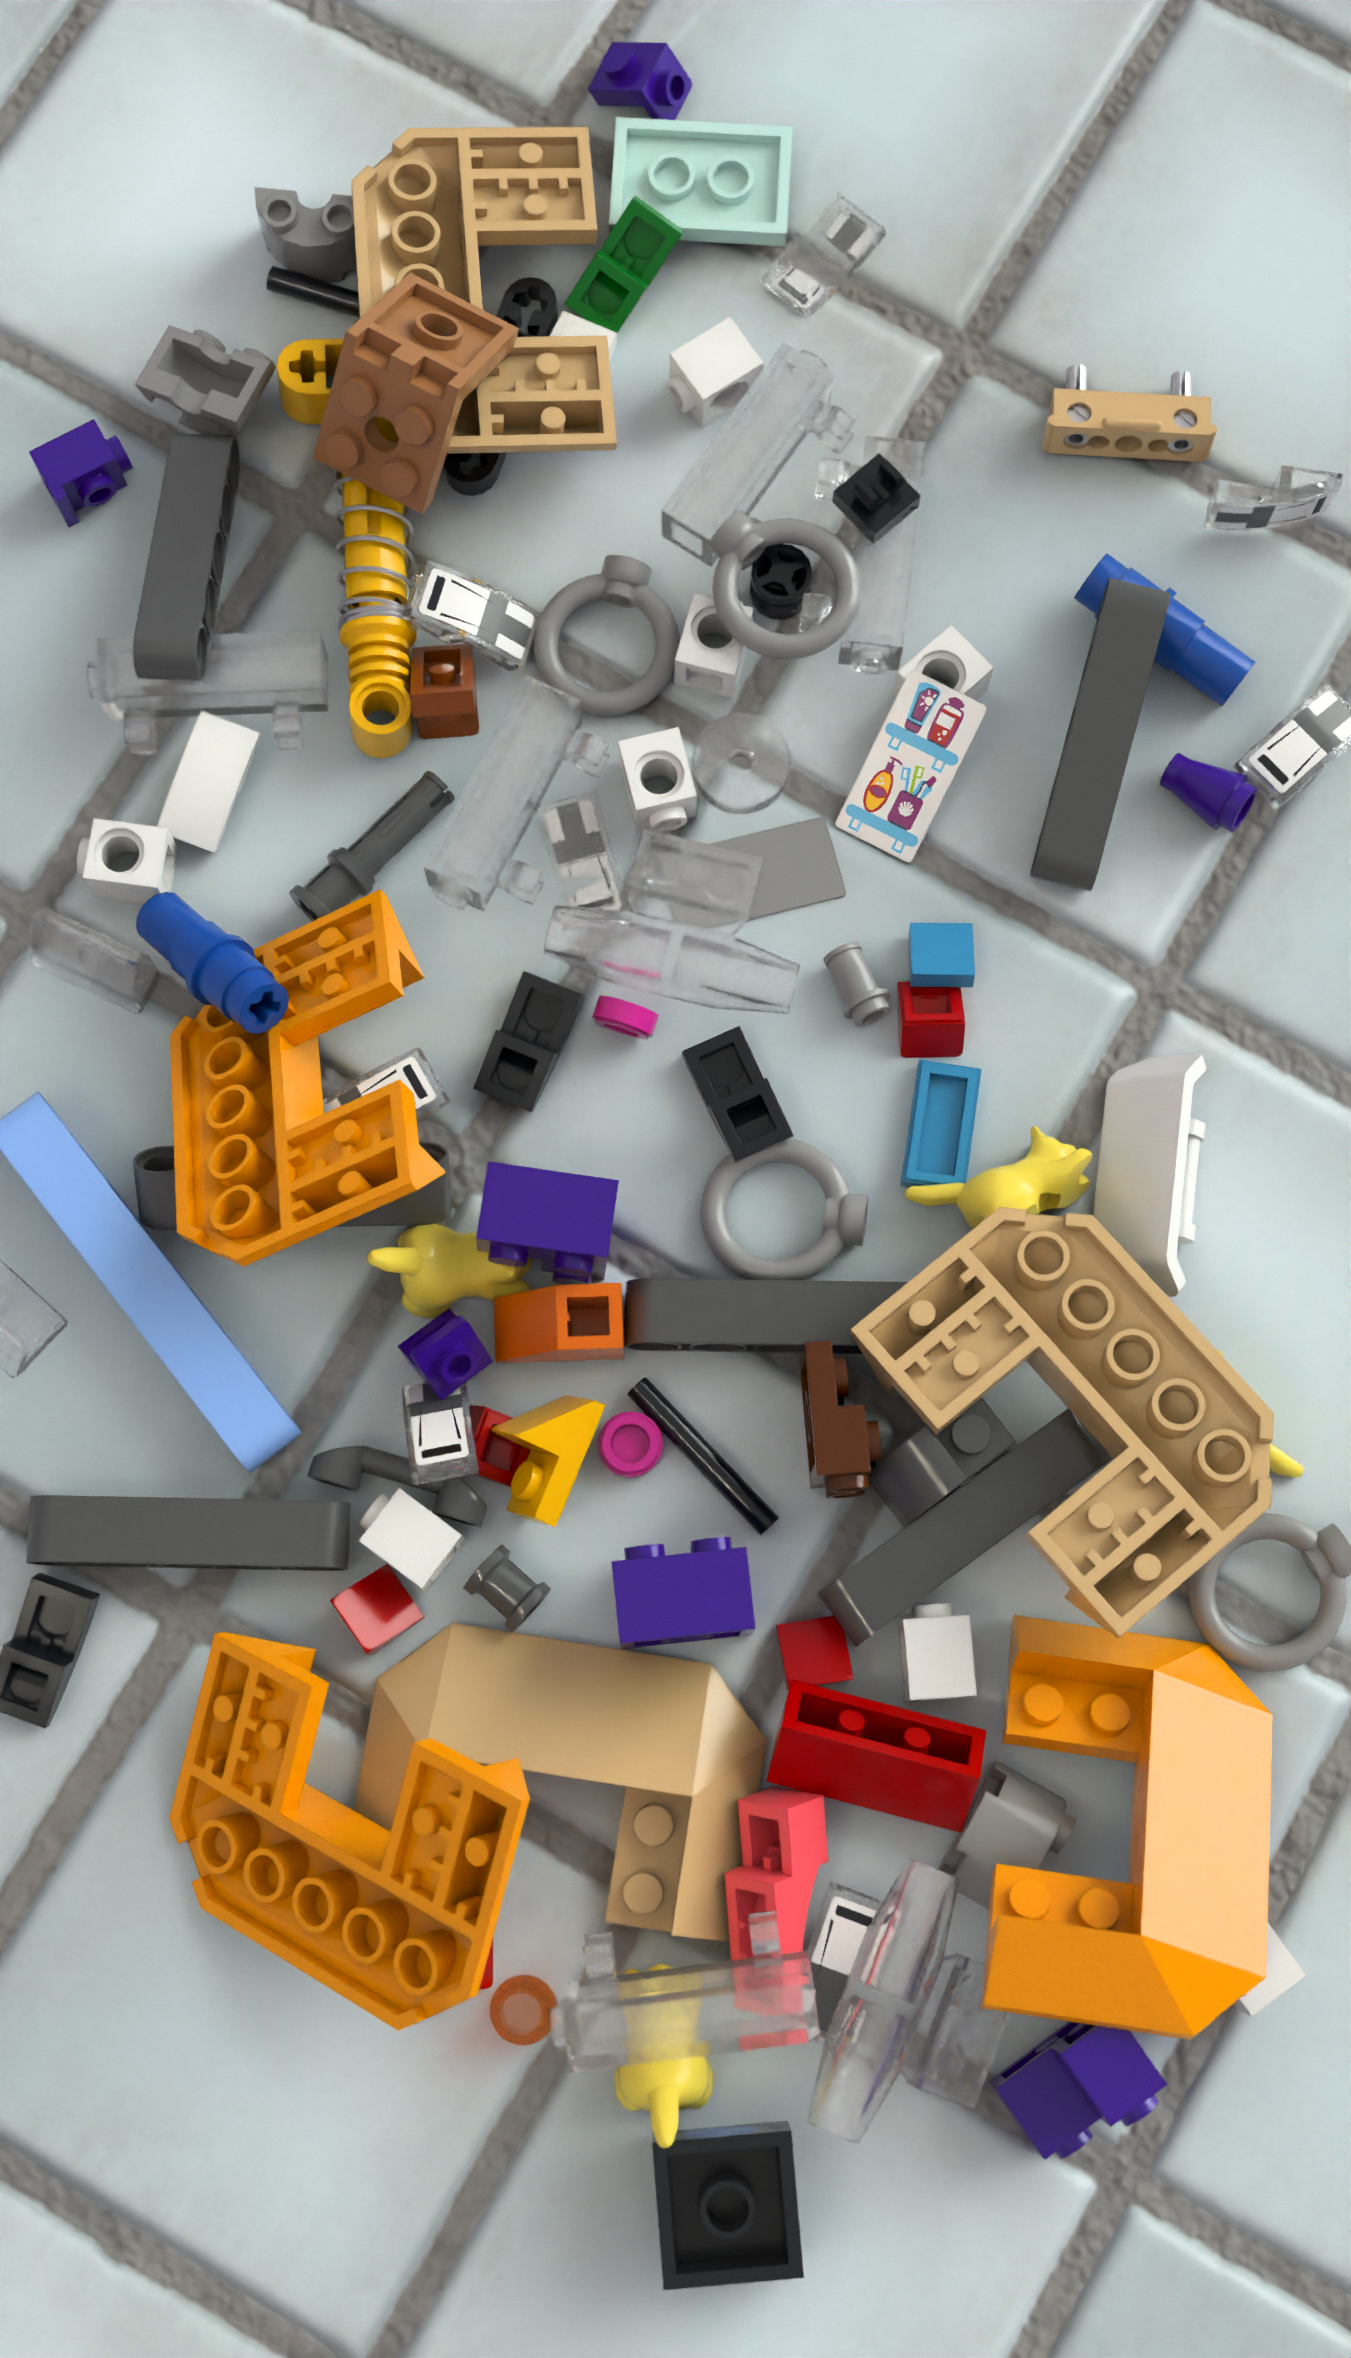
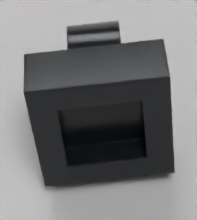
M878 453L833 491L832 502L874 545L919 507L921 496L905 480L904 476Z

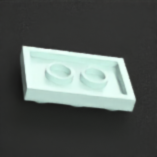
M616 117L609 234L631 199L637 196L684 230L679 241L786 246L793 127Z

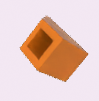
M621 1283L553 1285L494 1298L496 1364L625 1359Z

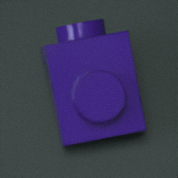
M612 42L587 90L599 106L644 107L652 119L676 120L692 88V81L667 43Z
M450 1308L398 1345L408 1363L440 1400H443L493 1363V1360L468 1321L463 1316H456Z

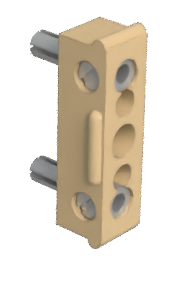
M1075 364L1067 368L1066 389L1054 388L1041 447L1043 451L1052 454L1203 462L1209 457L1217 432L1216 425L1211 424V397L1192 396V376L1189 372L1184 371L1181 381V370L1171 375L1170 395L1087 390V369L1080 365L1076 389Z

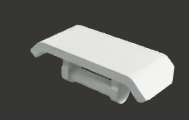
M1201 1053L1144 1059L1118 1069L1110 1077L1106 1087L1093 1216L1167 1297L1178 1295L1186 1283L1176 1258L1178 1244L1194 1243L1196 1226L1192 1224L1199 1147L1200 1142L1204 1141L1206 1124L1197 1119L1190 1118L1193 1084L1207 1070Z

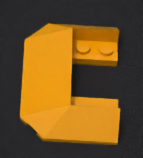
M381 889L253 949L256 959L272 972L274 979L287 990L289 996L288 1008L283 1018L274 1027L259 1034L249 1033L237 1022L230 1021L214 1006L204 1005L194 1020L184 1015L170 1035L177 1233L185 1240L242 1267L415 1192L447 1173L419 1145L414 1093L400 1079L324 1113L318 1035L402 997L403 988L424 979L388 897Z
M1017 1615L1013 1616L1002 1743L1135 1763L1129 1883L996 1863L992 1871L981 2008L1192 2040L1209 2026L1215 2018L1241 1997L1243 1998L1266 1978L1273 1715L1209 1644L1126 1632L1117 1639L1104 1628Z
M227 1632L215 1633L169 1817L178 1844L188 1842L200 1878L193 1881L192 1885L200 1908L398 2031L477 1996L530 1800L519 1758L483 1766L433 1738L413 1742L391 1831L305 1783L329 1687V1682L311 1673L316 1649Z

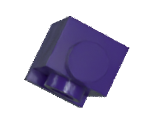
M94 419L29 451L42 481L68 527L79 523L75 514L76 511L86 506L95 507L109 501L116 494L117 490L127 486L123 474L133 469L130 459L118 437L114 435L105 439Z

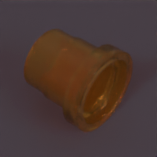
M516 1975L504 1981L495 1991L490 2004V2017L495 2030L503 2039L517 2045H530L542 2040L551 2031L557 2018L558 2007L553 1990L545 1981L533 1975ZM526 1993L538 2001L542 2016L540 2023L536 2027L522 2031L509 2025L504 2016V2004L511 1995Z

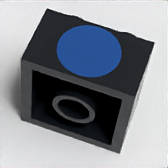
M788 2121L677 2130L672 2146L666 2149L657 2144L655 2136L652 2134L664 2290L804 2278L792 2134Z

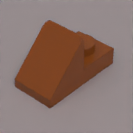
M473 643L412 648L410 700L412 717L417 719L420 738L434 739L471 736L479 732Z

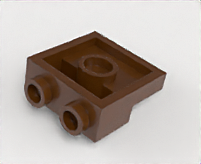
M832 1340L805 1342L799 1360L810 1489L825 1488L826 1498L865 1495V1489L870 1488L869 1473L871 1468L876 1466V1461L881 1460L878 1421H866L865 1404L838 1406L844 1405V1397H848V1376L845 1357L833 1358Z

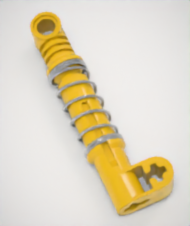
M344 339L299 340L286 346L281 352L277 362L279 396L282 408L290 418L299 423L322 424L331 388H327V376L335 375ZM375 417L379 433L389 441L398 442L399 437L396 434L394 425L384 418ZM334 469L333 474L337 481L333 488L336 493L343 497V508L335 514L334 518L337 523L344 527V539L340 540L335 548L345 558V569L338 573L336 579L346 589V600L342 601L337 609L342 614L338 621L339 640L347 649L349 655L350 731L353 742L360 751L370 757L383 759L395 756L403 751L410 741L412 732L410 673L408 671L410 659L408 655L409 648L414 645L417 639L416 631L418 628L416 625L418 622L415 614L406 608L414 601L416 590L414 584L407 579V575L413 570L415 560L413 554L405 547L411 541L414 530L411 522L404 517L411 508L405 506L404 509L403 504ZM405 525H406L407 530H408L406 539H405ZM406 554H407V557H408V560H409V564H408L407 570H406ZM407 585H408L409 590H410V595H409L408 600H407ZM346 605L349 609L348 612L343 609ZM382 710L388 711L396 718L389 724L376 725L369 722L366 717L372 712Z

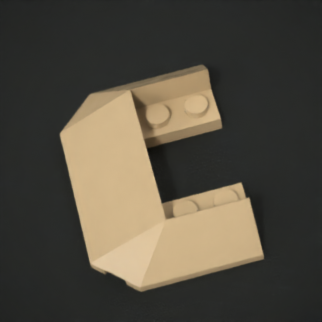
M588 127L408 128L392 143V151L375 167L371 168L367 165L351 180L360 318L410 273L483 310L478 246L596 244L598 229ZM607 335L517 337L513 350L462 401L447 454L616 450L617 437Z
M999 1207L852 1327L850 1334L888 1397L898 1391L935 1435L940 1433L1022 1363L1027 1361L1112 1456L1113 1461L1032 1528L1025 1537L1070 1588L1064 1598L1119 1639L1271 1507L1272 1479H1269L1270 1446L1273 1440L1274 1412L1093 1215L1066 1213L1065 1216L1029 1214L1026 1213L1027 1209Z
M452 1623L376 1678L354 1804L355 1812L391 1831L413 1742L428 1738L435 1739L483 1766L519 1758L521 1768L525 1771L626 1786L605 1922L670 1932L671 1936L730 1942L724 1873L743 1865L738 1799L759 1792L767 1740L712 1664Z

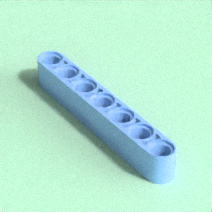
M37 1091L0 1119L1 1152L245 1469L252 1473L302 1434V1431L44 1097Z

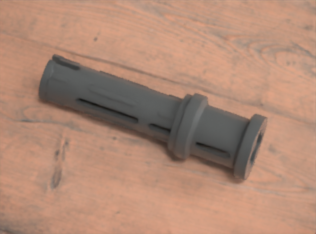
M426 771L422 778L348 849L340 847L338 850L333 849L327 855L329 863L304 887L296 885L290 890L289 894L295 904L311 921H314L350 904L359 894L367 896L373 890V885L375 884L374 876L424 829L435 816L455 800L451 791L443 792L448 786L433 772Z

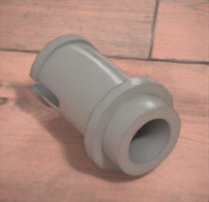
M850 942L839 946L824 957L823 961L826 967L829 968L846 1004L843 1008L845 1018L853 1019L856 1026L861 1027L872 1024L889 1013L890 1007L887 1001L890 999V993L888 989L879 987L858 942Z

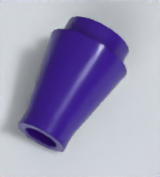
M1177 753L1171 759L1160 780V786L1171 791L1214 830L1223 827L1230 832H1234L1240 826L1258 792L1257 788L1247 783L1248 777L1246 775L1189 759L1180 753Z

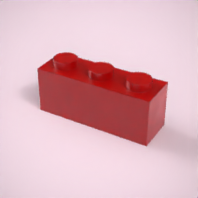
M791 1679L776 1733L766 1782L823 1795L826 1798L962 1833L980 1781L987 1730Z

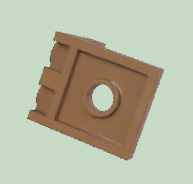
M412 273L408 274L346 331L313 458L422 514L432 504L462 401L513 350L519 328ZM375 417L384 418L394 425L396 434L399 437L398 442L389 441L379 433Z

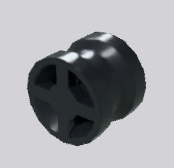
M788 544L768 546L752 564L750 597L752 604L762 615L776 620L793 618L803 611L808 603L812 568L808 557L802 550ZM774 584L777 587H782L785 592L783 593L774 588L769 589V586Z

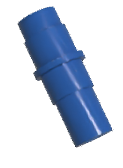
M1106 553L1082 584L1074 599L1095 613L1094 617L1097 619L1109 578L1158 590L1162 589L1132 567L1128 569ZM1169 587L1166 592L1171 593L1169 606L1154 661L1167 671L1170 669L1222 707L1250 671L1255 661L1204 625L1205 621L1174 599L1177 592Z
M163 892L156 894L141 907L136 918V929L139 936L170 962L171 968L186 981L189 993L204 1005L214 1006L230 1021L237 1022L249 1033L259 1034L266 1032L283 1018L288 1008L289 996L287 990L274 979L272 972L256 959L253 948L241 937L226 934L214 922L204 919L175 893Z

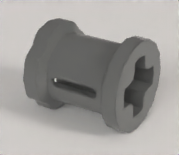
M502 1544L478 1567L463 1588L470 1595L479 1593L506 1618L504 1626L513 1633L541 1604L551 1588L545 1582L536 1584L508 1559L510 1551Z

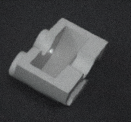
M255 187L256 210L266 247L269 252L271 251L274 258L284 265L288 271L327 283H336L345 279V272L356 267L352 196L332 194L330 201L325 206L311 209L299 202L296 191Z
M169 325L137 379L135 386L151 403L156 397L169 402L184 413L178 422L187 428L205 435H229L231 431L238 435L272 377L276 366L269 357L252 348H245L243 351L234 349L231 355L226 354V348L223 343L210 333L203 330H194L193 333Z
M995 1760L974 1800L962 1833L958 1832L954 1837L933 1878L989 1910L992 1871L996 1863L1038 1870L1048 1850L1055 1854H1059L1074 1828L1076 1818L1065 1813L1067 1803L1064 1798Z

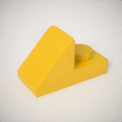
M565 1395L491 1429V1432L531 1450L527 1460L518 1467L513 1476L510 1488L512 1497L506 1509L507 1511L530 1521L552 1527L557 1526L606 1405L595 1400Z

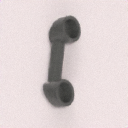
M364 1445L327 1450L316 1454L312 1459L307 1475L311 1479L335 1487L357 1491L364 1472L436 1493L437 1496L432 1513L475 1527H482L487 1505L466 1482L448 1469L430 1464L417 1465L416 1460Z

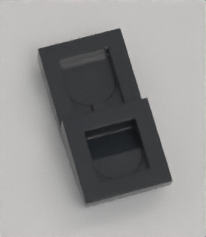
M523 971L501 1030H496L473 1089L533 1112L561 1054L585 994L528 971Z
M740 1026L682 1051V1058L735 1163L793 1137L791 1128L767 1078H763Z
M39 1573L31 1578L13 1638L3 1645L0 1654L1 1713L45 1729L50 1725L75 1668L101 1594L43 1573Z

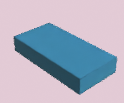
M919 1059L900 1186L966 1183L982 1069Z

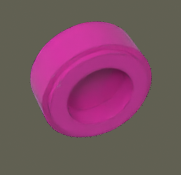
M599 996L592 1016L594 1022L602 1027L639 1039L652 1037L659 1017L658 1014L647 1008L609 996Z
M622 1412L610 1418L602 1427L598 1438V1449L603 1464L613 1474L623 1478H638L651 1472L658 1464L663 1451V1440L658 1426L651 1418L638 1412Z

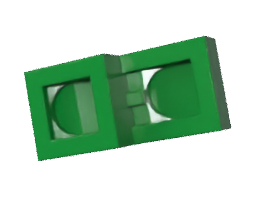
M634 196L564 304L587 321L618 333L681 238L684 230L640 198Z

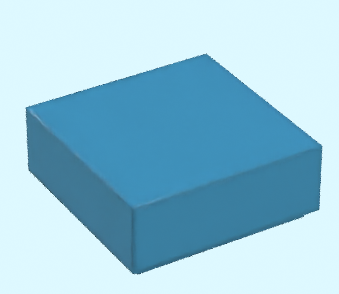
M910 923L908 934L910 987H973L975 964L972 923Z

